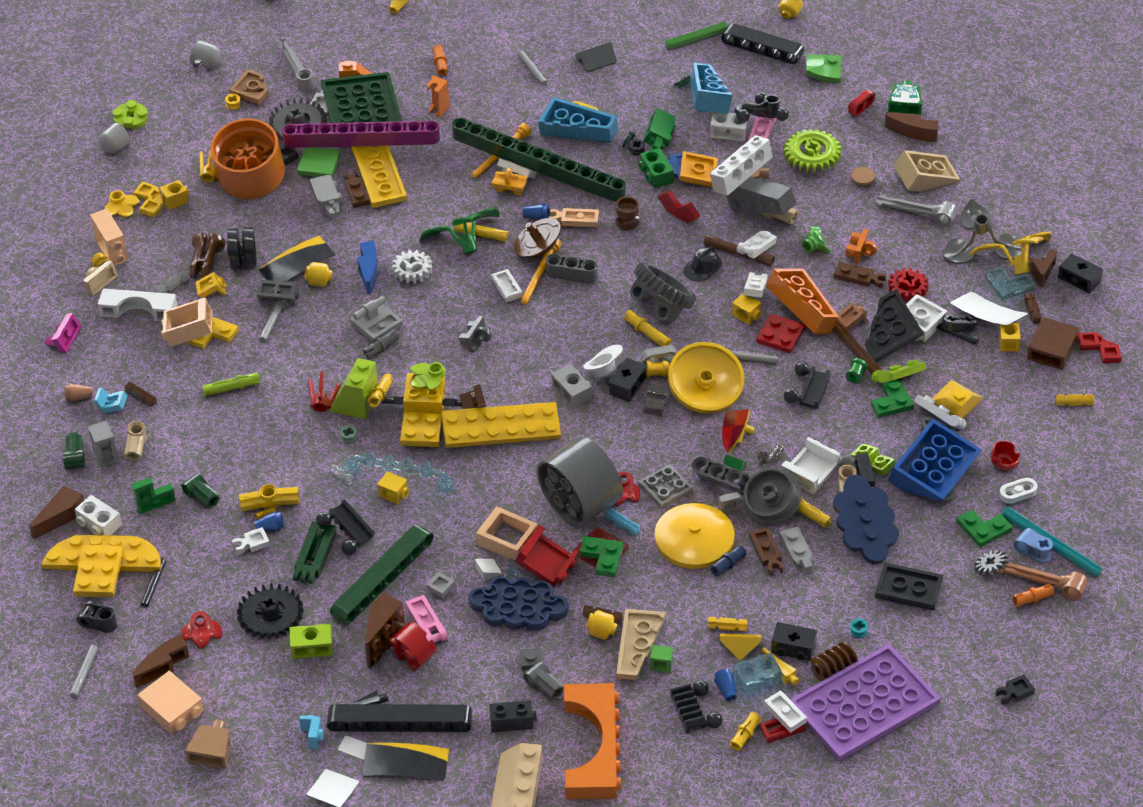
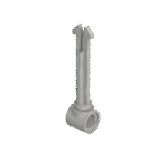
M285 37L280 38L281 46L284 50L283 54L295 73L298 90L303 93L311 92L315 87L313 72L310 69L303 68L293 49L289 48L286 43Z
M886 194L878 196L879 200H876L878 207L886 206L928 215L934 218L938 225L943 227L950 226L957 213L956 205L948 201L942 202L938 206H929L890 198Z

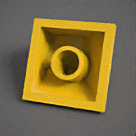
M951 380L932 399L935 400L934 404L936 406L943 405L949 409L951 416L956 415L963 419L983 397Z

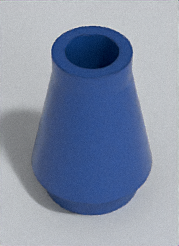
M545 203L523 207V217L541 220L550 216V206Z
M276 511L254 521L255 528L263 527L264 531H276L285 527L282 513H276Z
M730 669L717 671L714 674V682L725 700L736 699L734 674Z

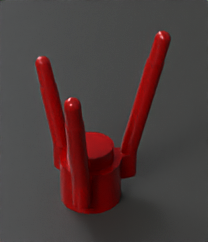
M323 371L320 372L319 390L315 396L312 379H308L311 398L310 407L318 412H325L327 408H331L341 385L337 383L330 398H328L327 394L323 392Z

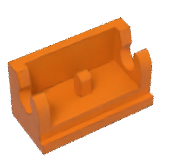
M432 76L427 84V89H432L433 104L429 107V112L431 113L433 109L437 108L436 116L441 117L450 106L448 81Z

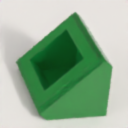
M725 454L723 464L743 471L747 462Z

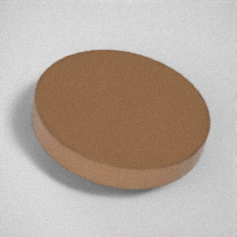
M858 167L852 171L851 179L857 185L866 186L874 182L875 173L868 167Z

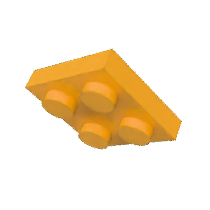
M683 151L679 181L713 187L710 173L717 168L718 158Z

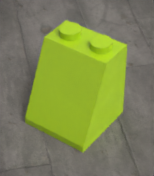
M357 358L330 408V412L361 419L367 418L372 408L369 406L370 402L368 403L367 401L371 396L372 389L378 385L376 362Z

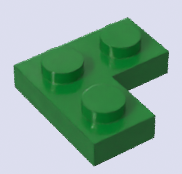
M900 378L882 383V389L886 397L871 400V406L877 418L914 409V403Z
M149 477L131 484L136 510L139 514L176 501L174 488L171 483L154 489L153 482Z
M973 509L956 518L959 526L979 547L1012 532L1013 528L1001 514L984 522Z
M584 536L580 556L598 559L596 575L616 578L623 551V542Z

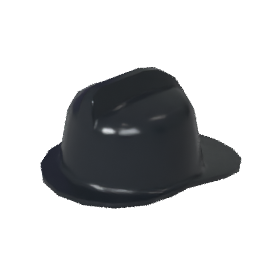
M713 246L700 248L684 267V276L694 282L705 281L720 269L722 261Z

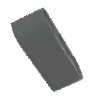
M550 254L545 258L546 274L551 278L587 284L594 283L598 279V265L594 260L559 254Z

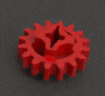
M902 268V272L895 270V274H891L888 280V291L891 292L897 289L905 302L908 299H912L916 294L921 297L926 296L929 286L928 278H925L924 273L919 274L918 269L915 272L912 271V268H909V271Z

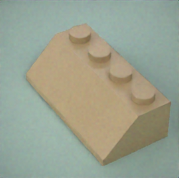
M520 743L500 754L491 807H535L543 760L542 745Z

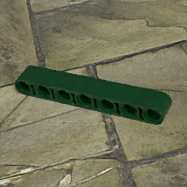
M414 524L334 602L330 609V615L349 625L432 543L433 533Z

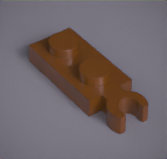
M353 169L352 175H348L344 171V185L352 207L370 205V198L362 177L357 175V170Z
M840 261L834 273L835 279L868 287L872 283L876 287L883 288V281H886V275L883 273L874 274L875 270Z
M769 528L749 532L750 540L762 566L768 565V574L772 576L774 568L783 573L782 556Z

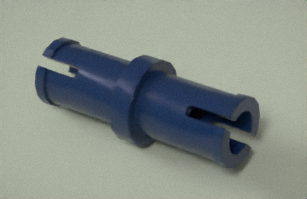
M737 545L729 553H724L719 561L711 565L710 570L713 575L720 576L728 568H733L738 560L746 556V549L742 545Z

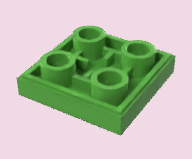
M315 147L305 148L297 174L312 177L330 174L333 178L341 155L340 150Z

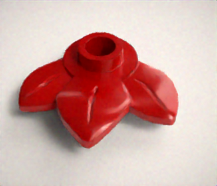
M626 471L619 472L620 479L626 478L627 481L622 482L623 495L614 506L618 507L627 498L637 503L640 499V489L633 483V476Z
M197 611L192 614L190 622L183 626L181 636L184 641L193 639L197 647L204 649L210 637L215 639L222 638V629L218 622L210 620V616L206 612ZM198 618L204 619V621L201 623L197 622L196 620Z

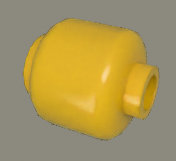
M781 0L778 6L781 16L786 19L796 18L803 8L802 0Z
M312 262L305 268L304 279L310 286L325 287L328 281L331 282L332 271L329 270L328 265L325 263Z
M599 610L595 611L594 614L590 613L586 624L589 635L606 640L609 635H614L617 624L614 623L613 615Z

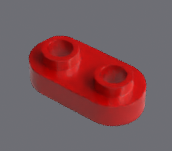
M869 89L861 92L857 98L850 101L848 105L849 114L857 117L873 104L876 94Z

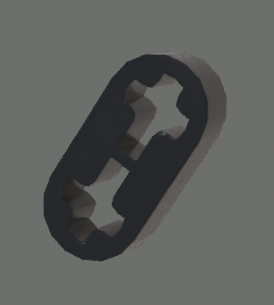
M944 315L941 326L948 331H974L977 319L969 315Z

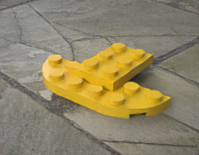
M74 535L59 542L49 550L43 559L42 568L77 570L73 588L74 596L114 597L119 571H161V559L157 549L150 542L137 536Z

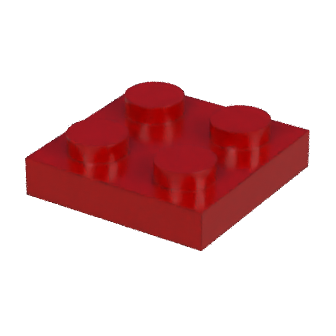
M770 314L756 337V343L791 354L805 330V324Z

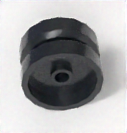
M253 227L243 228L242 239H240L237 228L227 229V254L231 269L241 268L242 256H244L247 267L257 266Z

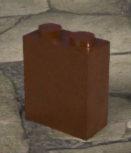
M1043 317L1028 347L1027 359L1063 370L1078 341L1080 328Z

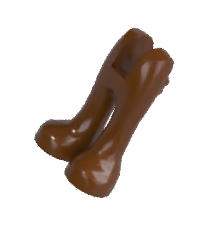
M203 232L193 236L192 246L195 249L189 267L190 278L196 279L198 272H201L202 278L211 273L216 251L221 252L226 246L224 238L214 233H210L208 238ZM207 248L206 255L204 259H202L204 249Z

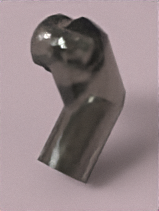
M776 445L771 454L761 451L757 456L759 462L763 465L776 463L784 452V448Z

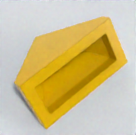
M720 633V641L738 660H742L761 642V635Z

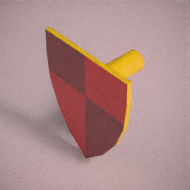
M750 409L727 411L725 413L722 440L727 453L737 443H742L744 432L748 434L754 433V427L747 425Z

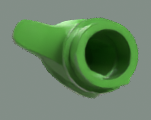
M810 226L807 237L801 243L803 250L806 253L820 250L829 254L831 249L825 244L821 228Z

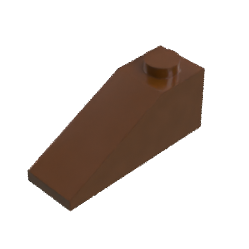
M63 486L29 525L32 538L36 539L76 518L75 508L84 501L83 494Z

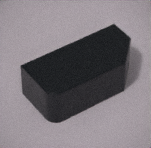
M868 453L855 454L857 475L867 479L870 487H875V477Z

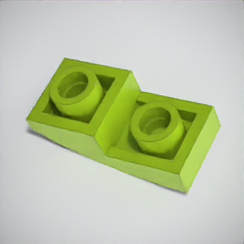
M862 444L851 454L855 459V454L868 453L873 472L885 476L896 465L895 459L880 455L878 448L867 444Z

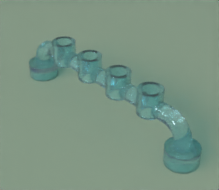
M367 451L363 455L352 456L344 463V470L348 475L358 474L360 471L359 463H363L368 468L380 466L385 471L397 469L402 470L404 474L419 473L424 478L430 476L438 477V489L442 492H449L454 487L453 479L447 476L445 472L432 468L431 463L428 461L422 462L419 466L413 465V461L410 458H404L401 462H396L392 455L387 454L380 459L375 458L374 452Z

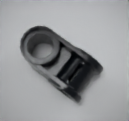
M91 601L85 603V609L76 617L77 623L82 627L92 628L105 633L115 631L118 626L114 610L111 607L99 605Z

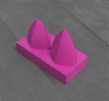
M73 313L66 314L63 321L55 327L56 333L45 340L46 344L57 347L61 353L67 352L82 327Z

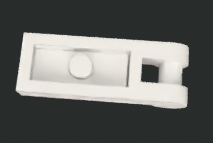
M760 231L746 242H740L737 246V252L741 254L746 253L749 257L755 258L776 244L777 237L771 235L768 231Z
M749 272L744 287V295L762 297L766 288L768 274L755 275V273Z
M925 395V397L916 396L914 400L916 403L949 425L959 430L966 427L964 419L956 415L951 416L949 409L943 405L936 406L934 404L935 400L928 395Z

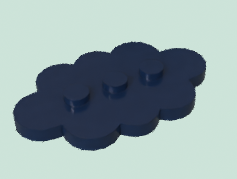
M851 475L845 480L843 491L835 495L833 500V508L839 514L836 525L844 532L842 537L843 543L849 550L861 551L863 558L867 562L879 564L886 560L888 547L893 546L899 536V531L893 524L895 513L887 506L889 501L888 495L883 489L870 487L867 479L863 476Z
M497 577L490 581L488 587L475 588L468 595L470 607L475 611L483 612L484 621L492 626L505 624L510 629H520L525 626L530 630H541L548 625L549 620L562 619L569 612L567 599L563 596L554 595L553 586L545 581L532 583L526 578H517L512 581L506 577Z

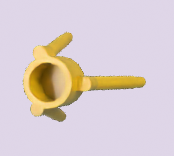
M209 151L208 162L205 166L203 152H200L199 177L204 182L218 180L215 166L211 164V151Z

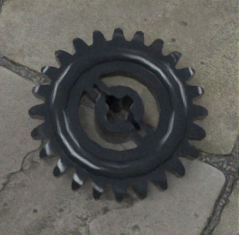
M270 583L269 590L265 588L264 584H262V591L254 587L255 594L253 595L248 591L249 599L242 596L243 604L241 602L238 603L237 619L240 622V626L245 628V632L251 633L254 637L259 635L261 639L265 636L271 639L272 636L279 638V634L287 635L286 631L290 632V627H297L299 625V621L302 620V614L304 613L300 595L297 594L295 597L294 589L289 593L288 586L282 591L280 583L277 589H274L272 583ZM279 604L283 606L285 610H280ZM256 615H261L263 620L267 622L260 621Z

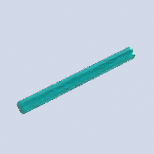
M1006 507L1003 510L1002 516L1023 531L1030 528L1036 533L1049 538L1053 542L1052 549L1094 577H1098L1101 574L1102 567L1010 507Z

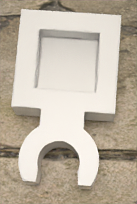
M263 527L244 533L243 539L236 538L232 540V545L236 547V554L240 555L247 549H250L252 553L269 547L270 542Z

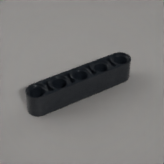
M735 23L729 24L721 36L724 44L793 65L799 61L805 51L803 45L798 42Z

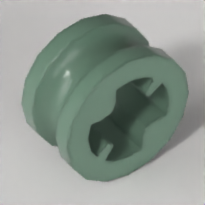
M347 425L340 429V439L343 443L351 444L357 440V430L354 426Z

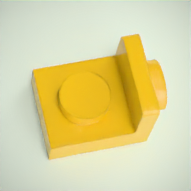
M215 272L195 282L198 296L201 299L215 291H218L222 296L226 294V283Z

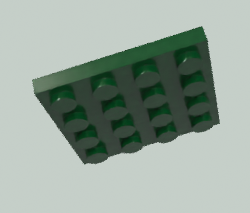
M389 72L321 80V88L330 123L402 122Z

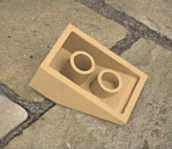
M904 150L894 164V168L909 191L922 192L960 181L946 155Z

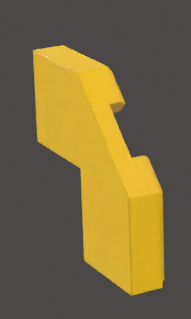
M142 182L133 192L137 198L146 200L139 208V213L155 218L164 208V203L157 186Z

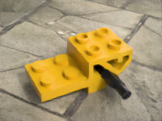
M407 373L404 396H386L382 404L404 405L400 437L401 446L439 447L442 428L441 411H445L444 406L461 407V400L445 398V376L441 379L439 387L430 390L427 386L424 388L412 387L411 382L417 375Z

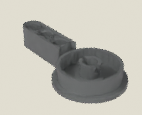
M700 456L692 461V469L699 478L742 495L746 512L758 523L764 525L783 523L791 518L799 508L802 497L801 487L796 478L785 470L766 468L749 477L745 472L706 457ZM723 472L721 476L716 477L718 473ZM740 478L737 483L733 484L734 480ZM774 491L775 495L772 494L767 497L768 493Z

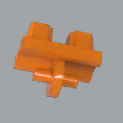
M863 229L862 233L852 232L850 244L846 246L845 256L854 258V263L856 264L860 263L863 253L868 257L877 252V246L874 244V241H868L866 238L869 233L868 229Z

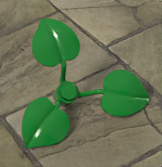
M493 207L468 215L467 217L454 219L451 222L453 226L463 224L465 234L460 236V240L450 226H438L424 231L419 238V242L432 234L449 231L457 241L458 246L461 245L463 254L473 253L478 250L475 243V220L485 217L499 218V210ZM468 222H472V236L471 233H468Z

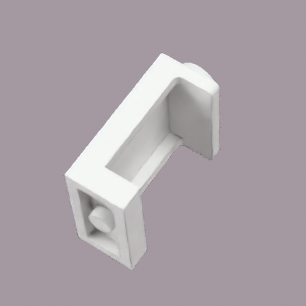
M808 437L805 440V447L791 462L785 461L781 465V469L791 473L802 489L814 495L839 467L840 453Z

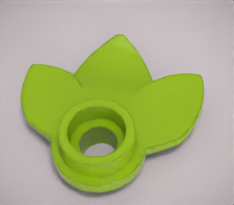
M433 362L430 365L427 363L413 365L410 367V370L417 376L411 382V386L415 388L427 386L430 390L436 389L440 386L441 379L446 374L444 366L439 362Z

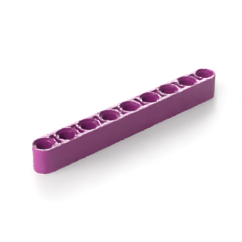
M435 121L288 124L282 128L283 142L288 148L433 145L440 141L439 124Z

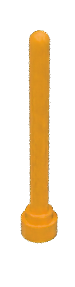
M522 123L517 127L516 134L512 137L519 140L527 138L532 133L529 125ZM491 155L472 172V178H478L500 157Z
M559 239L553 248L544 254L521 299L523 305L529 302L546 268L545 258L559 251L562 245Z

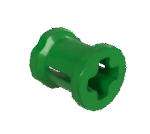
M855 358L851 361L850 370L846 372L845 377L849 382L858 384L861 382L862 373L867 369V364L864 360Z

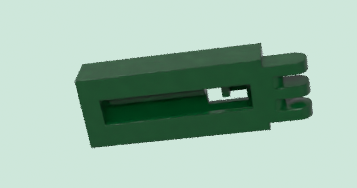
M312 521L294 566L293 581H298L300 575L301 582L303 583L309 577V584H313L315 578H320L337 534L336 525L330 524L328 527H320L316 522ZM307 560L314 561V562H310V561H309V562H308V565H305Z

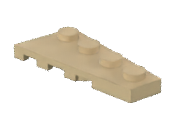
M625 609L616 679H638L666 618V612Z

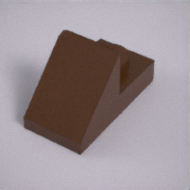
M1050 249L1047 256L1044 255L1042 260L1034 257L1029 259L1030 272L1040 287H1043L1056 264L1057 251Z
M480 384L473 386V391L459 395L463 409L486 407Z

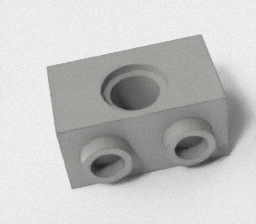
M571 364L551 373L552 387L572 408L592 399L593 388L591 383L586 381L580 371Z

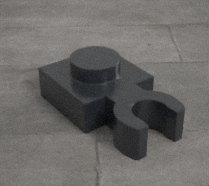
M1024 674L1007 681L1005 687H999L995 691L996 697L1004 695L1001 698V704L1009 703L1011 698H1014L1017 702L1035 694V688Z

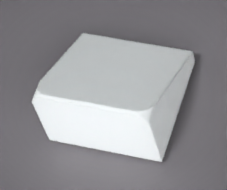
M475 559V568L484 582L502 575L494 559Z

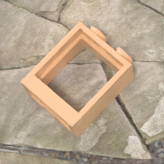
M108 209L90 214L95 241L102 253L108 256L107 261H113L114 266L128 261L124 235Z
M206 298L164 311L161 335L170 347L212 334L213 312Z
M496 506L476 532L477 545L515 561L538 524ZM502 523L525 533L516 545L493 536Z

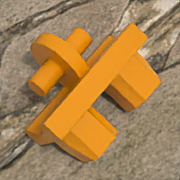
M508 168L506 172L496 171L491 187H495L496 191L501 193L506 190H512L514 195L520 196L526 185L527 176L513 174L512 168Z

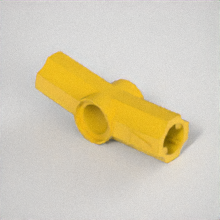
M271 484L263 485L260 491L238 495L241 511L262 507L270 509L276 508L278 505L299 504V488H276Z

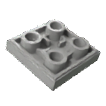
M671 464L638 481V485L661 509L693 492V487Z

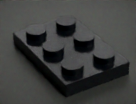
M884 562L875 591V598L935 611L944 575Z

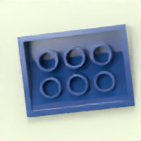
M932 419L893 467L888 481L905 492L943 501L978 457L982 449Z

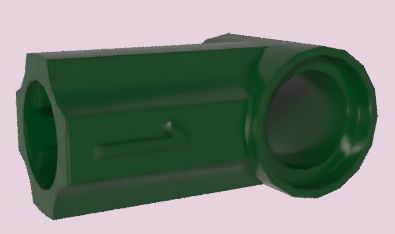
M77 432L69 433L65 437V452H63L65 469L85 467L83 438Z
M199 473L181 484L183 492L189 498L194 497L206 508H213L220 500L219 495L207 485L206 480Z

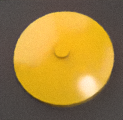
M697 342L685 346L673 357L668 370V384L673 396L684 407L698 413H718L728 409L738 400L744 386V371L738 358L727 348L716 343Z
M690 503L674 507L659 519L655 528V544L660 554L672 564L683 568L701 569L710 567L719 561L724 553H729L734 545L735 532L730 519L722 511L705 504Z

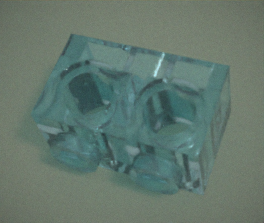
M772 653L759 655L754 659L741 661L733 665L734 680L743 696L781 683L782 670Z

